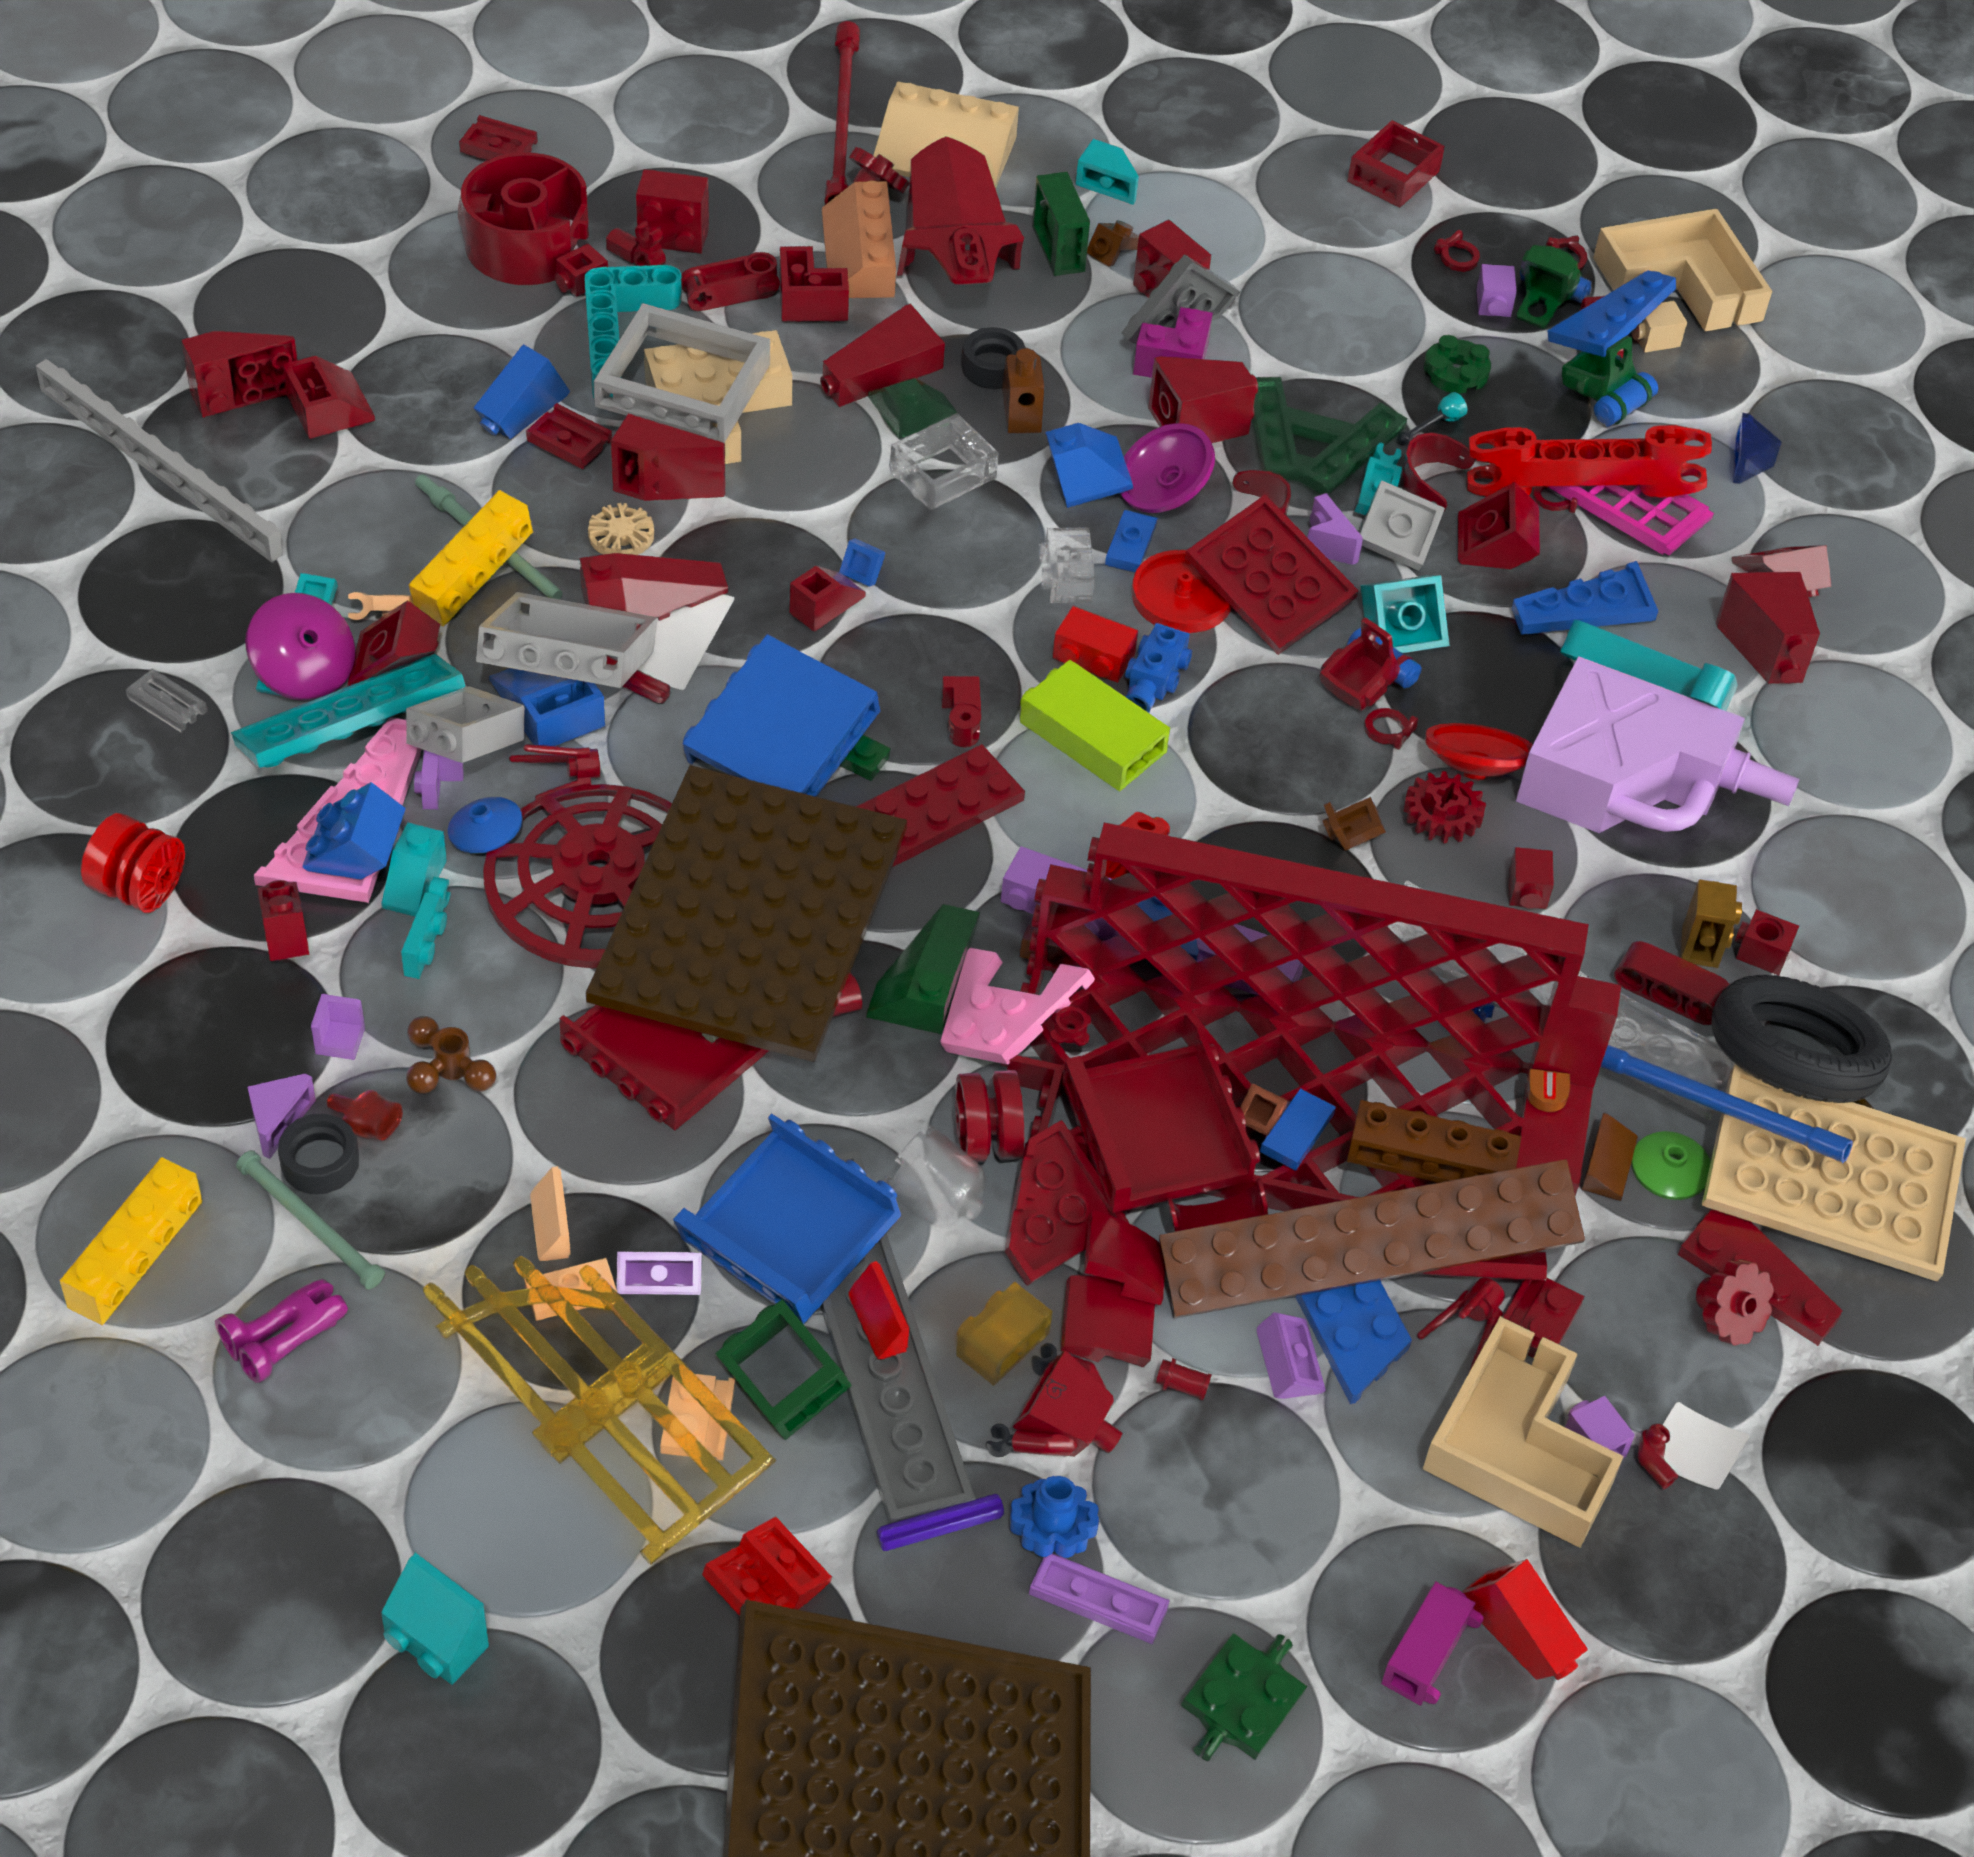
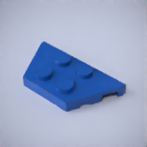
M1381 1281L1295 1296L1350 1404L1356 1403L1361 1398L1362 1392L1374 1380L1378 1381L1387 1372L1388 1366L1392 1362L1398 1361L1410 1348L1412 1339Z

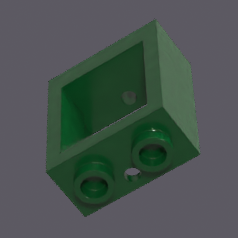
M1068 171L1036 176L1032 227L1054 276L1085 272L1090 219Z
M783 1299L775 1305H769L761 1310L752 1324L742 1332H736L729 1336L723 1343L722 1348L715 1353L784 1440H787L852 1386L842 1370ZM789 1325L823 1367L772 1407L739 1365Z

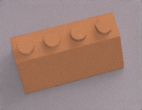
M887 181L854 182L822 207L826 267L848 268L849 298L895 297L896 261Z

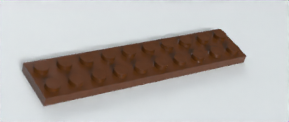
M1565 1159L1160 1234L1159 1241L1174 1317L1176 1319L1579 1244L1585 1241L1568 1162Z

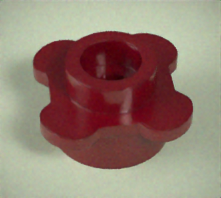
M1065 1007L1058 1013L1054 1012L1052 1014V1021L1055 1025L1054 1029L1050 1032V1038L1053 1042L1057 1044L1063 1042L1075 1043L1078 1046L1086 1045L1089 1042L1090 1036L1087 1033V1026L1091 1024V1017L1077 1007Z

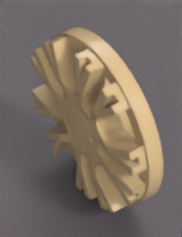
M617 503V507L612 508L610 504L607 508L605 506L602 507V512L596 516H591L588 526V538L592 547L603 555L611 553L639 555L651 546L654 540V525L651 516L648 517L647 512L643 511L642 508L638 510L628 508L627 503H624V505ZM641 529H648L649 532L640 531V530H641ZM598 536H606L599 541H597V539L595 538ZM611 543L613 544L611 549L607 548ZM629 544L632 546L631 549L621 550V546Z

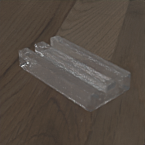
M153 668L126 689L129 700L181 733L187 729V722L193 724L197 721V714L203 716L208 712L206 702ZM151 682L163 691L156 690L155 688L150 686L149 683ZM172 697L176 698L189 708H184L183 706L172 700Z

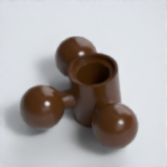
M419 1016L410 1022L407 1034L411 1043L421 1048L431 1046L434 1059L430 1063L425 1061L416 1062L408 1069L406 1081L410 1089L420 1094L431 1092L437 1086L439 1076L448 1080L464 1077L467 1086L479 1092L486 1091L494 1085L496 1081L494 1066L483 1059L471 1060L469 1039L462 1029L447 1027L440 1030L437 1022L429 1016Z

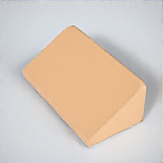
M557 1166L552 1167L533 1188L530 1195L539 1261L569 1258L570 1255L569 1230L561 1169H558Z

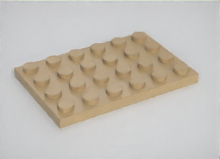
M1734 1065L1730 1071L1726 1093L1809 1126L1820 1127L1851 1139L1853 1146L1849 1157L1842 1163L1811 1151L1802 1144L1721 1113L1702 1206L1938 1281L1944 1272L1966 1138L1854 1102L1828 1103L1806 1099L1803 1096L1798 1097L1782 1091L1783 1089L1781 1088L1776 1089L1774 1086L1762 1082V1079L1758 1080L1753 1075L1745 1072L1744 1069Z

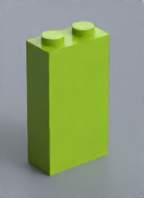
M1068 660L1060 668L1051 670L1045 680L1035 688H1029L1021 698V724L1119 792L1167 752L1170 734L1169 726L1072 660Z

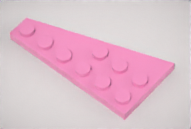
M391 717L365 746L366 752L355 764H349L343 771L341 781L335 787L330 786L297 824L298 830L287 843L282 842L274 851L275 857L266 867L261 866L254 874L255 885L266 886V884L272 881L285 880L289 883L297 882L298 892L369 903L380 870L363 879L310 872L302 867L308 852L305 848L316 830L318 824L316 817L319 811L326 804H333L344 798L352 789L358 790L372 782L403 805L422 751L418 747L406 744V720Z

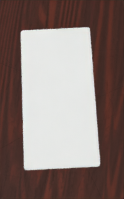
M723 594L692 608L683 606L671 611L670 617L661 621L657 619L654 651L637 670L669 684L670 687L684 690L732 605L734 597Z

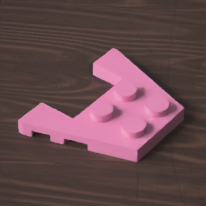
M969 948L964 959L940 1043L948 1053L1008 1065L1011 1058L1022 1052L1044 1030L1041 1024L1054 1012L1058 1013L1061 1009L1068 1007L1071 1004L1069 997L1081 986L1086 990L1095 978L1087 968L1060 964L1041 995L992 987L988 985L1003 962L996 952Z

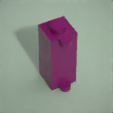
M1435 1581L1389 1660L1381 1684L1420 1706L1424 1701L1429 1704H1436L1441 1694L1433 1687V1684L1467 1625L1479 1628L1484 1620V1617L1474 1610L1475 1602L1467 1599L1460 1590L1453 1587H1445Z

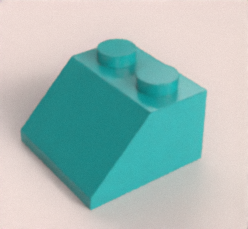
M1425 575L1360 585L1364 617L1388 632L1392 636L1393 647L1401 653L1450 646L1441 575Z
M415 1552L409 1558L381 1612L384 1626L383 1635L386 1641L397 1651L404 1652L407 1650L415 1656L419 1666L429 1676L435 1679L440 1676L453 1685L489 1647L484 1604Z

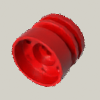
M115 813L107 817L96 828L87 844L81 865L82 882L88 888L105 896L117 897L125 905H132L141 912L151 913L162 906L178 883L185 859L184 844L173 835L165 834L159 829H149L145 823L122 813Z

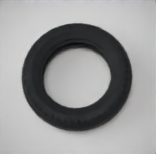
M1751 975L1729 984L1715 1003L1712 1013V1031L1721 1050L1738 1067L1744 1069L1745 1072L1753 1075L1758 1080L1762 1079V1082L1774 1086L1776 1089L1781 1088L1786 1093L1820 1102L1847 1103L1870 1096L1882 1085L1889 1073L1892 1049L1883 1028L1863 1009L1825 988L1821 989L1820 986L1784 976ZM1759 1021H1775L1804 1029L1832 1044L1844 1056L1828 1055L1799 1047L1774 1034Z

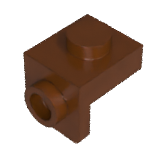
M1116 220L1115 223H1098L1088 245L1087 253L1107 266H1114L1121 250H1137L1139 236L1132 232L1134 228L1131 225L1120 220Z
M1371 797L1336 812L1331 802L1324 804L1328 818L1322 820L1331 840L1338 838L1345 851L1386 833L1376 805Z

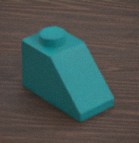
M1093 139L1078 159L1076 185L1134 205L1137 197L1139 175L1124 150Z
M407 822L392 852L381 903L383 909L416 916L425 892H429L433 877L440 876L447 862L444 831Z

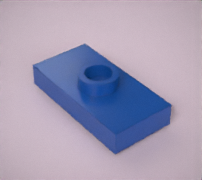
M1124 510L1107 552L1105 565L1136 572L1137 568L1144 561L1157 527L1158 518Z

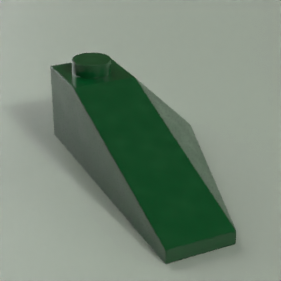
M942 904L876 983L866 1018L942 1035L964 959L971 946L980 918V912Z

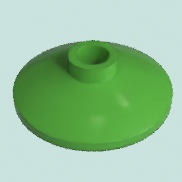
M1662 1131L1649 1134L1637 1143L1631 1166L1636 1179L1651 1193L1666 1199L1684 1200L1700 1194L1705 1189L1711 1161L1702 1146L1693 1139L1680 1133Z

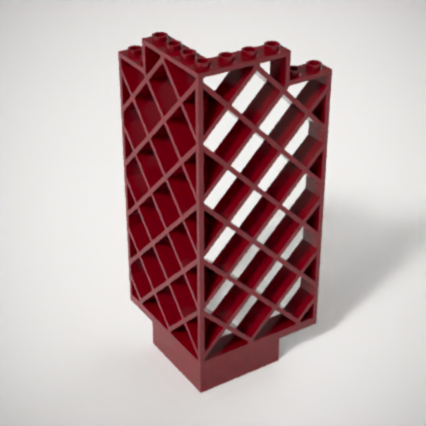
M1105 822L1100 838L1092 837L1087 861L1094 862V864L1089 863L1087 872L1050 864L1046 880L1039 878L1034 902L1041 904H1036L1033 914L1032 927L1035 928L1031 936L1029 946L1031 955L1027 967V975L1032 977L1030 984L1022 983L1020 992L1039 995L1045 970L1051 971L1054 974L1060 964L1090 970L1095 980L1086 990L1082 986L1069 997L1071 1004L1068 1007H1077L1091 1017V1023L1108 1044L1081 1056L1086 1069L1147 1056L1148 1053L1179 1038H1182L1188 1046L1195 1045L1197 1030L1203 1029L1208 1043H1213L1217 1049L1219 1069L1222 1075H1227L1230 1079L1232 1100L1237 1107H1241L1251 1087L1250 1082L1243 1074L1276 1058L1300 1086L1280 1096L1281 1098L1291 1103L1298 1091L1302 1089L1336 1107L1334 1116L1329 1123L1340 1137L1309 1152L1296 1171L1283 1164V1166L1263 1176L1254 1175L1253 1181L1200 1194L1228 1199L1253 1187L1256 1179L1261 1178L1268 1209L1285 1212L1358 1198L1338 1193L1323 1173L1347 1162L1357 1117L1340 1095L1373 1079L1396 1108L1408 1111H1421L1435 1117L1469 1100L1493 1129H1500L1510 1134L1521 1136L1516 1169L1567 1159L1576 1196L1580 1183L1593 1088L1617 1019L1621 993L1620 985L1578 977L1585 954L1588 924ZM1107 860L1120 863L1130 873L1110 880L1105 875ZM1195 880H1202L1220 884L1228 893L1207 901L1189 883ZM1155 896L1173 915L1154 922L1136 903ZM1301 901L1320 905L1327 914L1305 922L1288 904ZM1102 917L1120 935L1102 942L1084 924ZM1254 917L1271 935L1250 942L1233 925ZM1400 922L1419 926L1427 934L1403 943L1387 926ZM1199 938L1216 955L1197 962L1180 945ZM1050 939L1068 955L1054 961L1048 960ZM1354 939L1370 955L1347 963L1331 946ZM1503 944L1522 948L1528 955L1502 964L1487 948ZM1146 958L1163 975L1145 981L1128 965ZM1297 959L1313 975L1292 982L1277 966ZM1454 960L1468 974V976L1444 983L1429 968ZM1243 979L1258 995L1238 1001L1223 986ZM1396 980L1411 996L1388 1003L1374 988ZM1554 981L1547 1005H1542L1529 991ZM1144 991L1164 1017L1130 1033L1109 1006ZM1340 1000L1354 1015L1335 1022L1319 1007ZM1496 1002L1509 1015L1485 1024L1471 1009ZM1237 1011L1260 1038L1226 1054L1204 1026ZM1052 1015L1041 1024L1044 1030L1030 1043V1046L1041 1060L1023 1057L1022 1052L1009 1060L1010 1063L1008 1065L1001 1063V1066L1007 1067V1070H1015L1017 1072L1020 1087L1041 1091L1039 1108H1043L1044 1111L1042 1117H1034L1030 1138L1052 1126L1059 1096L1066 1093L1062 1081L1065 1059H1068L1069 1056L1059 1044L1053 1042L1050 1038V1032L1054 1029L1055 1025L1052 1021ZM1438 1021L1451 1034V1036L1428 1042L1415 1028ZM1329 1032H1333L1355 1059L1323 1075L1300 1046ZM1536 1042L1530 1063L1523 1062L1512 1051L1513 1049ZM1427 1052L1452 1081L1420 1096L1398 1070L1397 1066ZM1530 1069L1570 1074V1092L1567 1102L1562 1109L1555 1112H1545L1537 1109L1530 1103L1527 1096V1081ZM1520 1073L1527 1074L1521 1115L1518 1117L1493 1087ZM1077 1126L1070 1129L1069 1131L1095 1169L1080 1127ZM1246 1126L1249 1140L1259 1135L1263 1140L1266 1139V1135ZM1365 1166L1382 1187L1366 1196L1438 1183Z

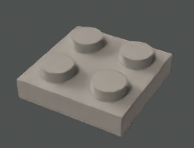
M1381 480L1359 532L1363 537L1362 546L1419 571L1423 566L1445 508Z

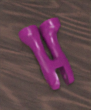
M323 1278L297 1289L256 1319L243 1322L236 1315L228 1313L215 1320V1327L234 1361L240 1360L242 1370L249 1379L255 1383H260L271 1375L273 1366L293 1349L322 1331L334 1327L337 1321L347 1313L348 1306L342 1296H331L333 1286ZM293 1323L280 1334L263 1342L265 1339H267L269 1336L280 1330L285 1325Z

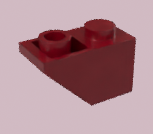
M814 566L790 583L789 613L815 632L865 598L866 592L843 574L820 566Z
M277 880L266 884L265 887L257 888L270 961L310 955L297 882L289 883L285 880Z

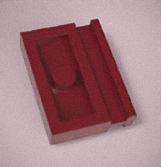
M479 115L477 117L478 122L476 124L473 123L459 141V148L462 153L489 160L504 154L531 152V146L537 144L538 137L536 131Z
M556 403L552 412H546L526 430V437L528 442L583 469L603 450V445L606 442L611 443L612 431Z
M1549 1278L1546 1281L1525 1279L1503 1318L1535 1333L1528 1352V1356L1534 1358L1542 1337L1560 1345L1582 1306L1585 1296Z

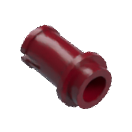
M1172 1358V1361L1163 1359L1155 1383L1162 1385V1390L1164 1391L1167 1388H1171L1204 1401L1212 1374H1205L1176 1364L1177 1359Z

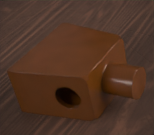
M1023 348L1018 350L1016 355L1006 356L1002 392L1008 433H1041L1044 401L1041 359L1034 350ZM1023 393H1028L1027 405H1022L1018 401L1019 396Z

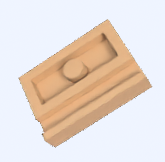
M673 1372L660 1445L662 1454L697 1458L710 1456L717 1457V1460H723L735 1391V1378H729L728 1381L716 1380V1376Z

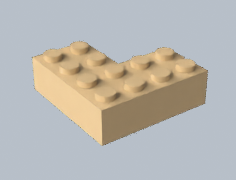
M1718 209L1600 228L1593 259L1613 291L1647 270L1657 271L1664 275L1676 277L1675 290L1678 289L1704 331L1731 327L1732 322H1735L1738 326L1764 320L1772 290Z
M777 330L753 333L754 335L770 339V366L742 413L792 406V372ZM680 344L644 349L645 381L647 386L720 406L745 364L744 362ZM738 421L725 441V464L741 462V429Z
M1500 1316L1430 1444L1423 1470L1581 1548L1615 1480L1624 1456L1548 1419L1568 1382L1577 1353L1542 1337L1533 1363L1530 1365L1525 1360L1535 1333Z

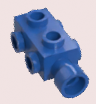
M1156 623L1150 635L1142 637L1137 659L1132 657L1128 663L1125 678L1130 679L1129 690L1125 697L1149 713L1155 703V698L1163 700L1167 692L1174 693L1180 679L1179 668L1187 670L1191 661L1193 651L1188 649L1190 634Z

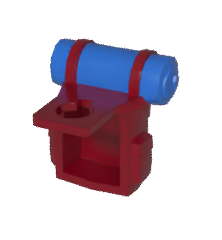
M1364 617L1361 620V627L1349 637L1347 646L1344 649L1338 648L1323 663L1319 677L1321 683L1337 698L1362 711L1367 706H1372L1387 691V686L1391 683L1398 684L1404 689L1411 687L1418 680L1422 667L1410 655L1403 654L1393 647L1392 636L1388 632Z

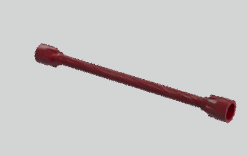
M844 21L838 24L835 33V46H838L840 53L833 176L831 180L826 181L825 205L849 187L846 182L845 171L852 56L854 51L858 52L860 42V28L851 21Z

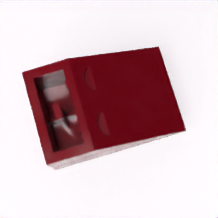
M212 331L181 340L190 393L202 417L287 395L283 364L298 360L293 336Z
M628 413L611 439L613 491L643 501L724 497V442Z

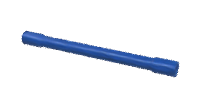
M1611 1045L1607 1046L1601 1064L1602 1068L1617 1074L1628 1075L1767 1130L1844 1163L1850 1155L1853 1146L1851 1139L1820 1127L1809 1126L1631 1056L1628 1052Z

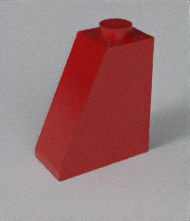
M1528 1559L1489 1570L1461 1591L1467 1599L1475 1602L1474 1610L1484 1617L1482 1625L1536 1680L1554 1676L1556 1680L1566 1677L1579 1666L1575 1660L1588 1650Z

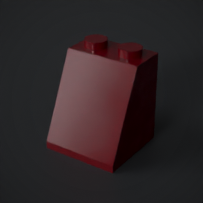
M1159 356L1154 358L1148 409L1159 427L1177 423L1193 425L1201 429L1212 443L1249 434L1251 420L1254 418L1253 406L1255 394L1258 393V382L1256 377L1249 373L1243 362Z
M1801 572L1731 573L1716 619L1717 628L1768 684L1803 683L1820 632Z

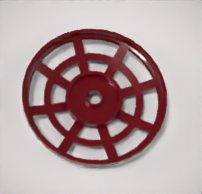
M597 784L562 789L542 796L521 808L523 821L542 809L550 815L531 830L523 843H508L486 854L483 867L484 893L489 910L499 927L521 947L548 961L572 967L597 968L605 949L580 948L585 928L615 927L622 912L589 915L592 904H607L619 900L622 906L625 907L645 864L643 847L654 844L662 826L658 820L649 814L627 805L630 799L650 804L668 813L672 803L650 792L636 788ZM589 796L614 797L611 803L588 802L572 805L567 808L559 803L565 800ZM607 811L603 824L597 823L582 826L573 817L575 814ZM624 814L643 822L652 830L633 835L618 826ZM557 822L567 832L556 845L536 843L539 837ZM518 857V877L523 892L504 905L495 882L496 858ZM530 857L552 859L553 873L534 884L529 871ZM594 860H604L608 863L603 867L589 865ZM559 887L566 895L576 900L574 910L569 911L557 906L544 895ZM533 903L549 917L569 924L565 944L555 943L534 934L520 924L514 916Z

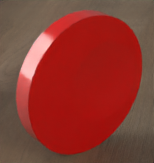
M1186 550L1164 551L1142 562L1134 574L1132 600L1137 611L1151 624L1155 625L1158 623L1186 633H1197L1219 625L1231 612V605L1185 558Z

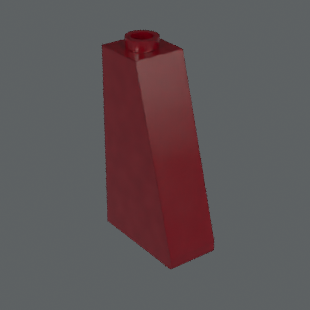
M910 303L824 360L823 376L820 378L821 388L825 395L830 396L839 407L943 369L945 343Z

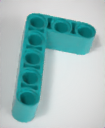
M671 265L598 267L589 270L585 274L586 313L593 398L594 380L620 340L617 312L638 311L643 303L665 310L679 307L682 302V277L678 268Z
M1575 619L1559 652L1576 661L1578 656L1724 711H1727L1738 686L1736 676L1723 668L1704 663L1701 669Z

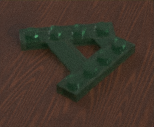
M1256 377L1258 393L1255 394L1253 423L1262 471L1273 472L1283 476L1285 480H1299L1320 494L1327 493L1328 495L1366 463L1370 456L1373 457L1379 443H1383L1385 446L1406 428L1408 418L1381 402L1355 424L1287 407L1281 377ZM1293 434L1326 442L1330 445L1315 458L1297 454Z

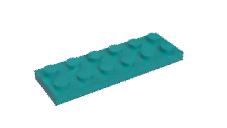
M433 653L235 730L231 734L235 746L259 768L274 767L281 764L284 758L297 753H310L316 750L320 744L332 739L342 740L348 738L353 734V731L365 726L381 725L387 721L388 717L398 713H406V708L457 691L466 686L462 673Z

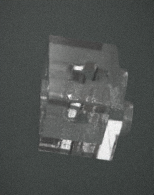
M1047 528L1046 542H1040L1039 561L1040 564L1046 563V567L1042 568V588L1049 589L1050 603H1092L1095 574L1089 528Z

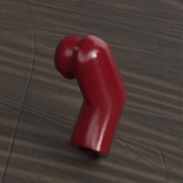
M1656 1423L1652 1424L1649 1429L1644 1430L1640 1435L1637 1457L1641 1466L1662 1489H1666L1677 1480L1679 1475L1664 1459L1666 1443L1670 1441V1432L1662 1424Z

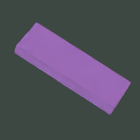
M1053 1553L1043 1558L1029 1590V1595L1150 1644H1153L1170 1602L1168 1599Z

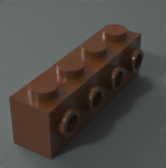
M1360 1100L1347 1162L1441 1183L1516 1169L1521 1136L1510 1134L1500 1129H1488L1470 1125L1460 1120L1439 1118L1427 1115L1421 1111L1399 1109L1381 1102Z

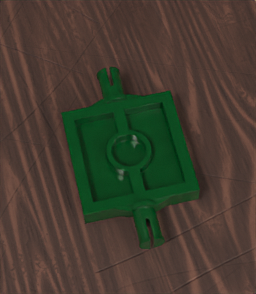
M1233 1633L1181 1704L1184 1709L1197 1717L1207 1730L1200 1742L1194 1747V1752L1198 1757L1206 1746L1210 1744L1201 1758L1209 1761L1220 1744L1224 1742L1238 1747L1254 1760L1257 1759L1307 1688V1685L1284 1670L1280 1664L1288 1651L1293 1647L1290 1639H1287L1280 1650L1277 1651L1285 1638L1284 1635L1278 1634L1264 1653L1252 1647Z

